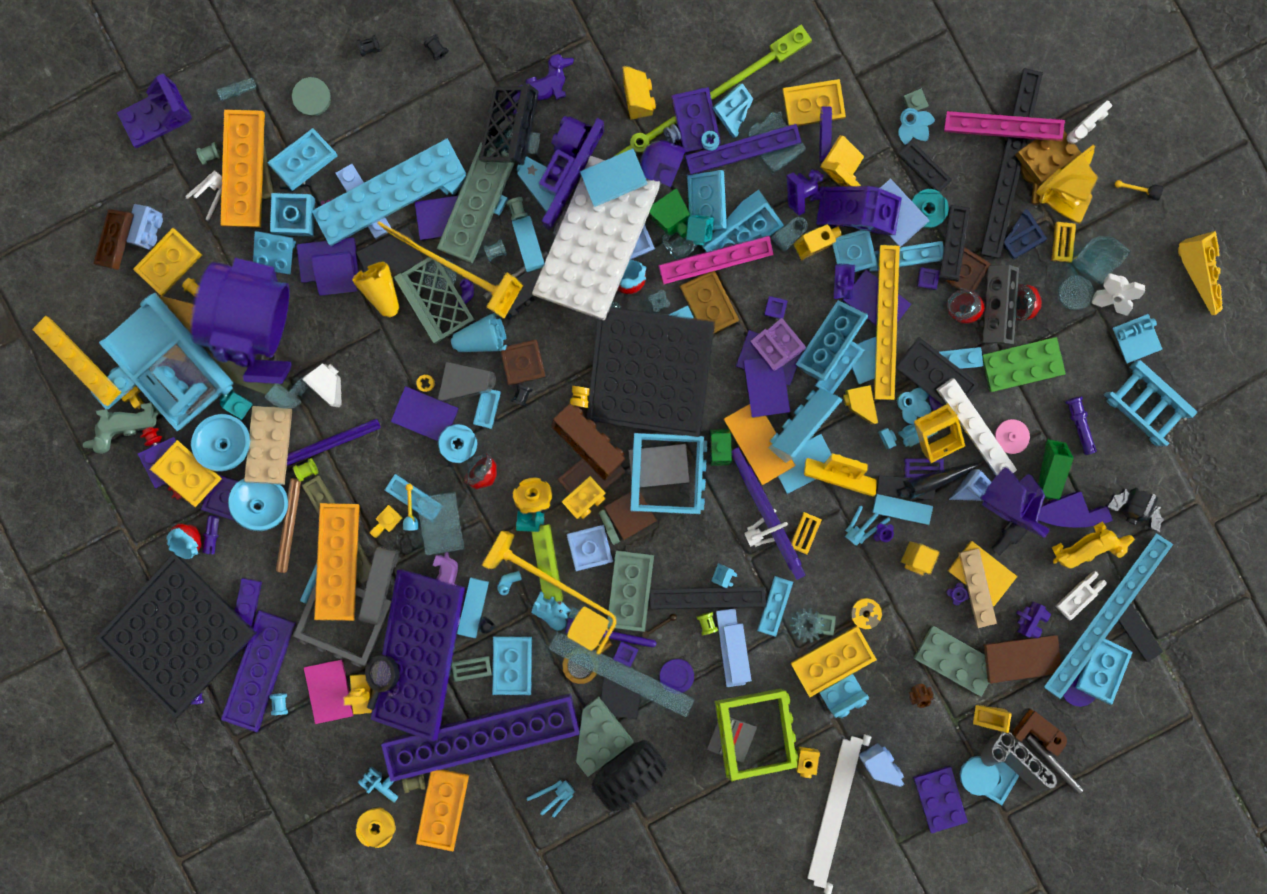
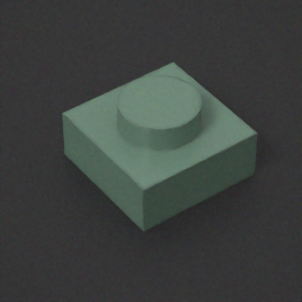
M922 88L903 96L907 108H914L919 112L929 106Z

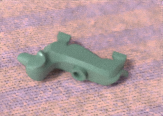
M152 403L141 404V408L144 411L137 414L113 413L107 410L96 411V414L100 417V420L95 425L96 437L85 441L83 448H91L98 454L106 453L110 450L111 439L115 434L124 433V436L136 435V431L154 427L156 417L160 414V411Z

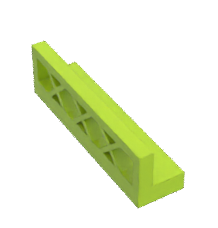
M550 524L540 525L539 532H532L538 569L560 582ZM540 578L544 598L550 600L551 597H554L556 602L562 601V590Z

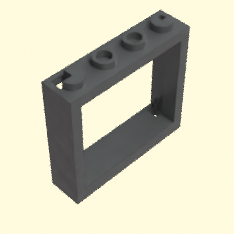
M315 582L293 637L298 638L297 641L302 644L308 645L310 643L315 645V649L319 651H330L336 658H347L351 660L353 665L359 667L367 665L389 614L392 598L386 596L380 623L375 625L364 654L360 656L303 632L315 604ZM356 584V595L364 598L366 588Z

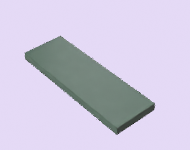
M481 142L437 247L442 252L472 264L514 163L479 161L482 147ZM493 147L487 151V157H490L495 152ZM503 151L501 153L503 157H508L507 152Z

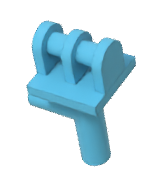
M370 767L369 772L363 775L364 778L358 781L359 785L367 790L368 794L373 788H376L393 803L398 799V796L388 789L394 781L390 782L388 777L381 783L382 772H378L373 767Z

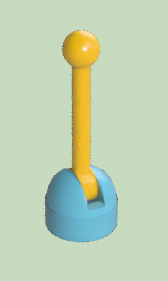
M407 484L405 489L407 490L408 517L403 521V530H417L418 521L412 516L411 490L413 486L412 484Z

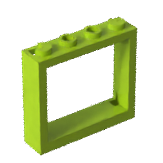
M776 689L715 701L726 778L734 781L798 768L797 761H799V756L794 747L796 736L791 726L793 717L791 712H789L788 706L790 704V697L785 690ZM778 699L787 761L738 771L728 708Z

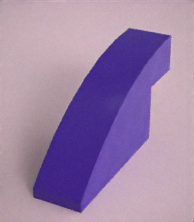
M1078 491L1064 495L1060 499L1043 503L1038 517V521L1041 523L1073 528L1090 527L1102 521L1103 523L1113 521L1106 506H1099L1088 511L1083 495Z

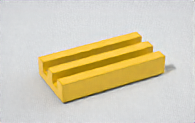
M1055 223L1051 261L1072 262L1076 224ZM1062 227L1060 256H1058L1060 228ZM1067 227H1069L1070 231L1067 257H1064Z
M803 512L791 541L794 550L806 555L808 554L822 519ZM807 517L809 518V520L806 524L802 537L799 541L798 546H795L798 536L805 522V519ZM814 520L816 521V523L813 527L809 540L806 544L805 549H802V545L805 541L809 528L812 524V521Z

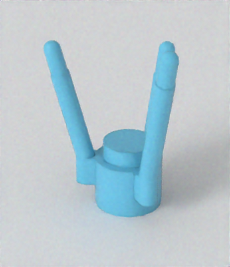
M859 506L850 525L846 529L848 533L845 535L856 546L859 543L862 544L866 538L877 531L875 526L866 534L864 533L878 516V513H875L861 529L857 526L853 528L863 508L862 506ZM887 517L880 523L885 525L888 521H890V517Z
M559 780L556 784L527 797V800L530 801L557 788L555 792L558 796L540 812L541 815H544L559 800H563L552 814V817H555L573 797L575 790L567 780L563 783Z

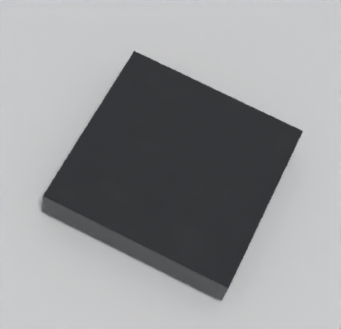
M604 675L601 700L614 716L637 719L642 680Z

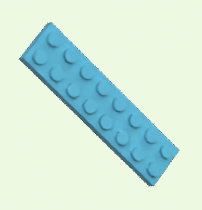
M447 138L312 210V213L328 244L332 246L465 175L466 172Z

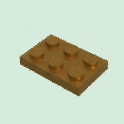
M1065 131L1062 141L1036 139L1015 154L1038 185L1048 179L1059 168H1063L1082 154L1075 144L1067 141L1068 135Z

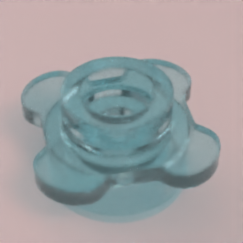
M659 290L658 293L651 294L648 297V301L653 305L654 312H659L660 309L670 306V301L667 300L664 290Z

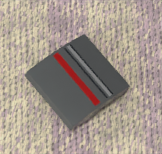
M730 717L736 761L744 763L757 726L741 719L738 720ZM717 722L707 750L723 756Z

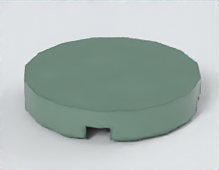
M304 78L296 83L293 88V104L299 112L306 116L321 115L327 110L331 102L329 88L318 78Z

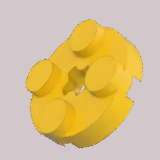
M540 478L525 479L519 483L520 486L517 489H514L513 499L515 505L522 513L538 512L549 508L552 491L550 485L547 482L541 481Z
M381 807L365 811L357 822L356 835L359 841L367 847L381 848L390 842L396 830L394 819L389 812ZM373 823L380 826V832L371 831Z

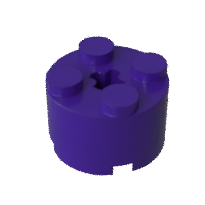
M564 116L560 123L561 128L558 134H554L551 144L554 145V152L558 149L576 159L592 126L573 117Z

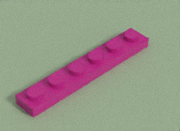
M947 111L944 132L1062 141L1065 120Z
M764 236L658 265L662 284H667L774 254L770 236Z

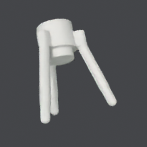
M216 171L209 174L205 180L186 195L187 199L194 195V198H197L208 187L214 191L217 188L219 189L206 217L207 221L210 220L222 194V176Z
M762 517L754 525L748 527V531L744 534L750 547L753 545L757 547L761 544L775 542L774 538L764 539L763 536L787 526L788 523L784 522L760 532L759 528L756 530L755 528L764 522Z

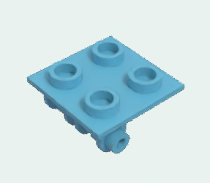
M255 231L253 262L272 266L275 272L291 274L292 250L296 246V241L292 237Z
M1149 314L1113 328L1126 363L1162 350L1154 326L1157 325L1154 318L1150 319Z

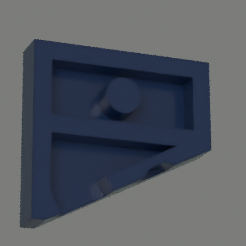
M1026 209L1004 241L1003 246L1012 260L1042 244L1047 238L1029 210Z

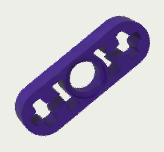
M821 106L819 161L823 163L831 150V106Z

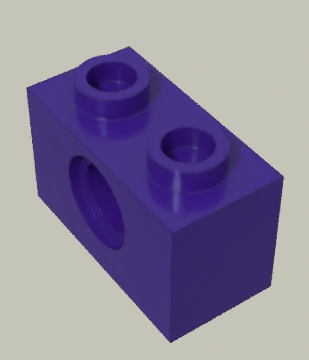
M557 149L538 183L539 188L556 196L575 159Z

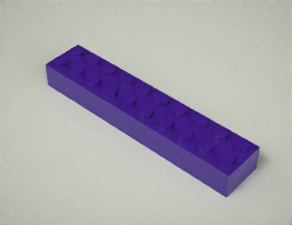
M570 693L442 725L439 728L436 741L413 734H406L386 739L381 746L390 782L576 736L580 734V728Z

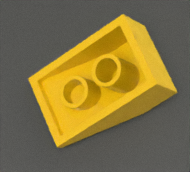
M627 66L623 67V85L630 120L653 115V109H656L654 97L650 98L649 90H652L650 78L647 79L644 72Z

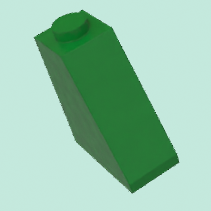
M1047 439L1038 483L1046 499H1060L1074 458L1065 442Z

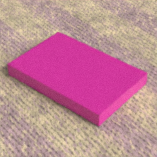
M343 659L304 667L315 724L354 716L352 705H344V697L349 694V687Z

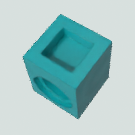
M697 214L689 216L686 240H691L696 245H704L705 242L711 241L714 217Z

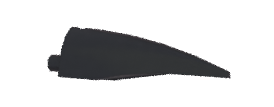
M978 463L961 465L918 476L905 481L906 488L899 490V494L901 497L909 495L910 499H914L958 479L979 465Z

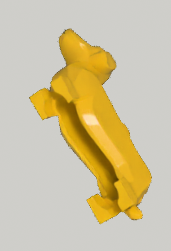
M1102 521L1094 526L1095 533L1084 536L1072 547L1063 549L1062 543L1052 547L1056 555L1053 563L1059 562L1067 568H1074L1085 561H1092L1095 556L1108 550L1113 555L1121 558L1128 552V546L1135 538L1132 535L1117 538L1113 531L1106 529Z

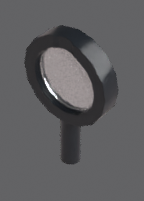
M388 655L374 656L366 665V681L373 689L367 705L368 709L374 710L379 693L393 689L399 680L398 665Z

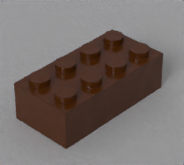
M569 404L553 419L551 428L605 481L622 464L625 459L623 457L624 453L618 447L614 448L609 443L610 439L604 433L600 434L595 429L596 425L590 419L586 420L582 416L583 412L576 405L573 407Z

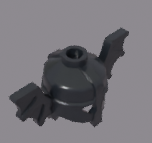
M1136 487L1133 490L1131 489L1130 492L1127 489H1122L1120 494L1111 495L1112 498L1105 505L1106 507L1114 511H1118L1121 508L1125 517H1127L1126 521L1137 525L1138 522L1149 520L1148 527L1161 532L1160 525L1164 519L1160 515L1161 506H1156L1159 499L1156 495L1147 494L1146 491H1139V488Z

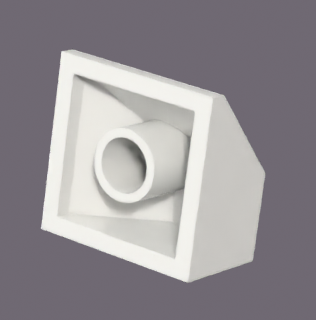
M321 364L303 378L331 406H341V378L337 375L338 370L331 364L328 366Z

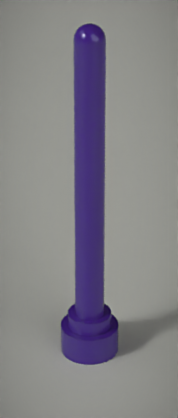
M568 618L565 633L568 634L574 619ZM614 631L609 636V639L652 648L656 646L655 640Z

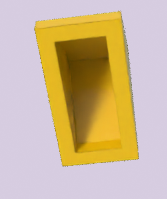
M976 705L973 724L1009 733L1010 712L1002 708Z

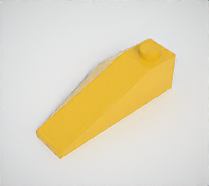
M1216 231L1185 239L1179 243L1178 247L1179 256L1182 257V262L1211 315H1216L1222 310L1221 286L1217 284L1220 268L1216 266L1219 247Z

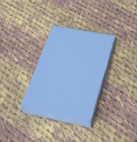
M889 179L881 189L902 197L896 235L889 236L901 247L929 222V219Z

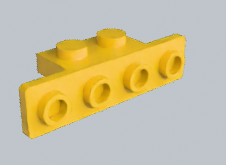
M833 453L825 463L810 458L805 460V476L872 497L876 494L877 480L864 476L867 472L868 464Z

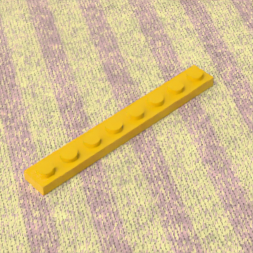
M891 245L879 246L874 399L894 400L900 246Z

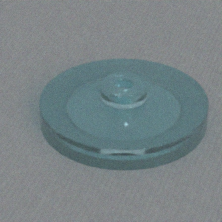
M441 257V258H443V259H445V260L451 262L449 259H447V258H445V257ZM434 260L427 264L426 272L436 273L437 265ZM442 265L454 284L457 279V273ZM425 274L424 283L432 287L435 276ZM438 277L435 288L445 290L447 281L444 278Z
M1071 276L1061 283L1058 292L1059 299L1066 308L1080 310L1092 302L1094 288L1087 278Z

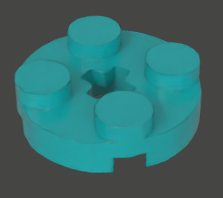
M922 190L911 200L929 219V222L922 228H934L942 223L948 215V202L937 190ZM927 204H930V207L934 209L930 214L924 211V207Z

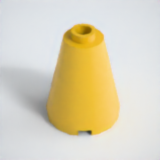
M377 262L368 266L366 272L359 271L352 279L354 285L382 316L392 317L396 315L400 307L387 263Z

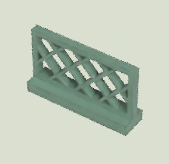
M428 257L404 273L396 275L394 278L433 343L438 344L444 338L475 319L441 263L434 260L437 265L435 274L425 271L427 264L434 260ZM415 271L420 272L419 284L413 283L408 275ZM425 274L435 276L432 287L422 285ZM438 277L444 278L447 281L445 290L435 288ZM421 287L432 289L429 300L421 298ZM435 290L445 292L442 303L432 301ZM448 293L456 296L455 307L445 304ZM431 303L441 305L439 317L430 313ZM444 307L454 309L452 320L442 318ZM457 310L465 311L468 319L463 322L455 321ZM441 320L451 322L450 330L444 334L439 328Z

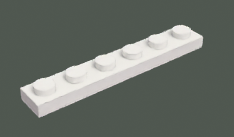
M951 378L940 386L937 391L945 403L949 404L958 415L959 423L994 474L997 476L1004 467H1008L1012 473L1017 471L956 380Z

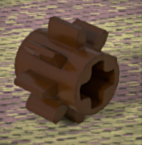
M924 684L913 686L912 692H909L912 705L917 703L919 708L929 706L931 700L934 699L931 687L926 688Z

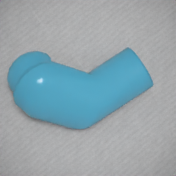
M520 571L501 577L497 586L501 595L509 593L512 582L522 580Z

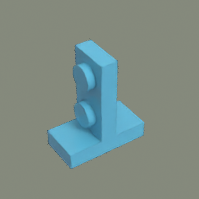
M160 366L152 371L157 379L179 400L169 411L174 417L183 415L207 390L203 383L194 384L188 389V385L179 380L170 367Z

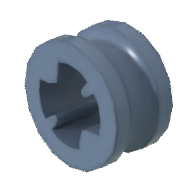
M674 124L670 125V128H664V135L667 141L675 143V140H681L680 132Z

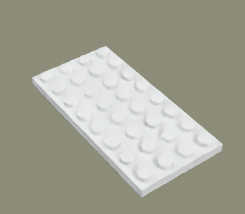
M590 156L585 169L605 160ZM581 176L547 256L545 265L533 289V296L605 320L660 188V181H652L646 178L647 185L594 207Z

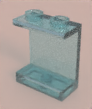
M779 111L776 114L772 112L765 117V122L762 124L758 122L751 126L747 137L787 127L781 118L782 112ZM801 143L760 156L771 173L774 174L802 155L806 148Z

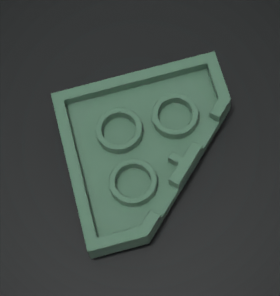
M599 696L583 707L576 763L589 777L634 742Z

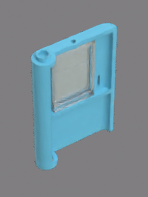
M153 293L142 301L141 307L99 343L175 430L179 431L221 394H228L233 389L232 385L234 382L201 345L194 344L192 334L160 297ZM156 367H170L175 372V376L188 385V389L194 384L203 383L207 390L183 415L174 417L169 411L179 400L152 373Z

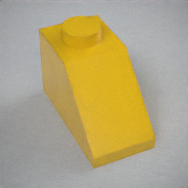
M871 386L846 390V395H843L845 406H848L850 411L868 423H878Z

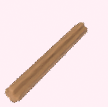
M291 478L289 483L288 509L284 517L276 571L281 573L287 572L301 487V482L296 478Z

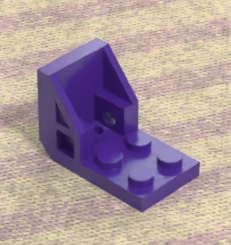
M164 74L157 76L146 91L147 98L117 112L135 148L188 123L192 118L176 84Z
M871 186L824 187L823 200H820L816 225L851 226L863 231L896 235L902 197Z

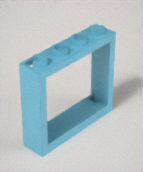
M634 433L631 511L700 514L701 510H704L705 499L701 498V491H705V479H702V471H706V460H703V452H707V441H704V436ZM642 440L697 442L694 507L639 505Z

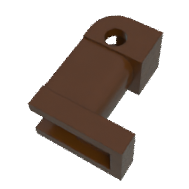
M1031 708L1011 732L1021 742L1031 732L1042 741V746L1057 757L1067 744L1065 734Z

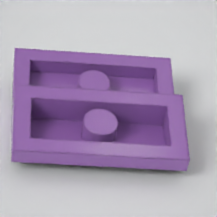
M783 318L768 330L764 329L751 340V343L774 371L807 348Z

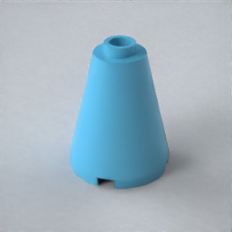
M492 313L454 333L453 338H451L452 347L458 352L505 350L507 344L503 345V340L506 339V333L501 319H496L497 314Z

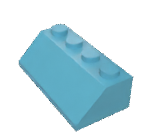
M838 300L796 365L811 377L819 381H826L868 315Z
M822 388L816 392L812 390L806 397L807 403L804 406L801 404L794 411L796 416L792 420L788 419L782 425L784 430L780 435L776 433L769 442L772 444L769 446V449L785 463L793 459L842 401L840 397Z

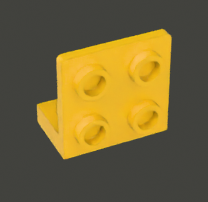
M840 135L820 168L840 187L861 186L855 180L856 177L853 174L864 156L844 136Z

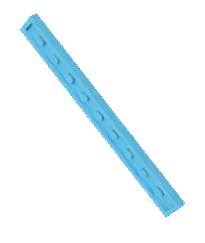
M1156 533L1044 686L1047 691L1059 699L1062 698L1173 546L1171 542Z

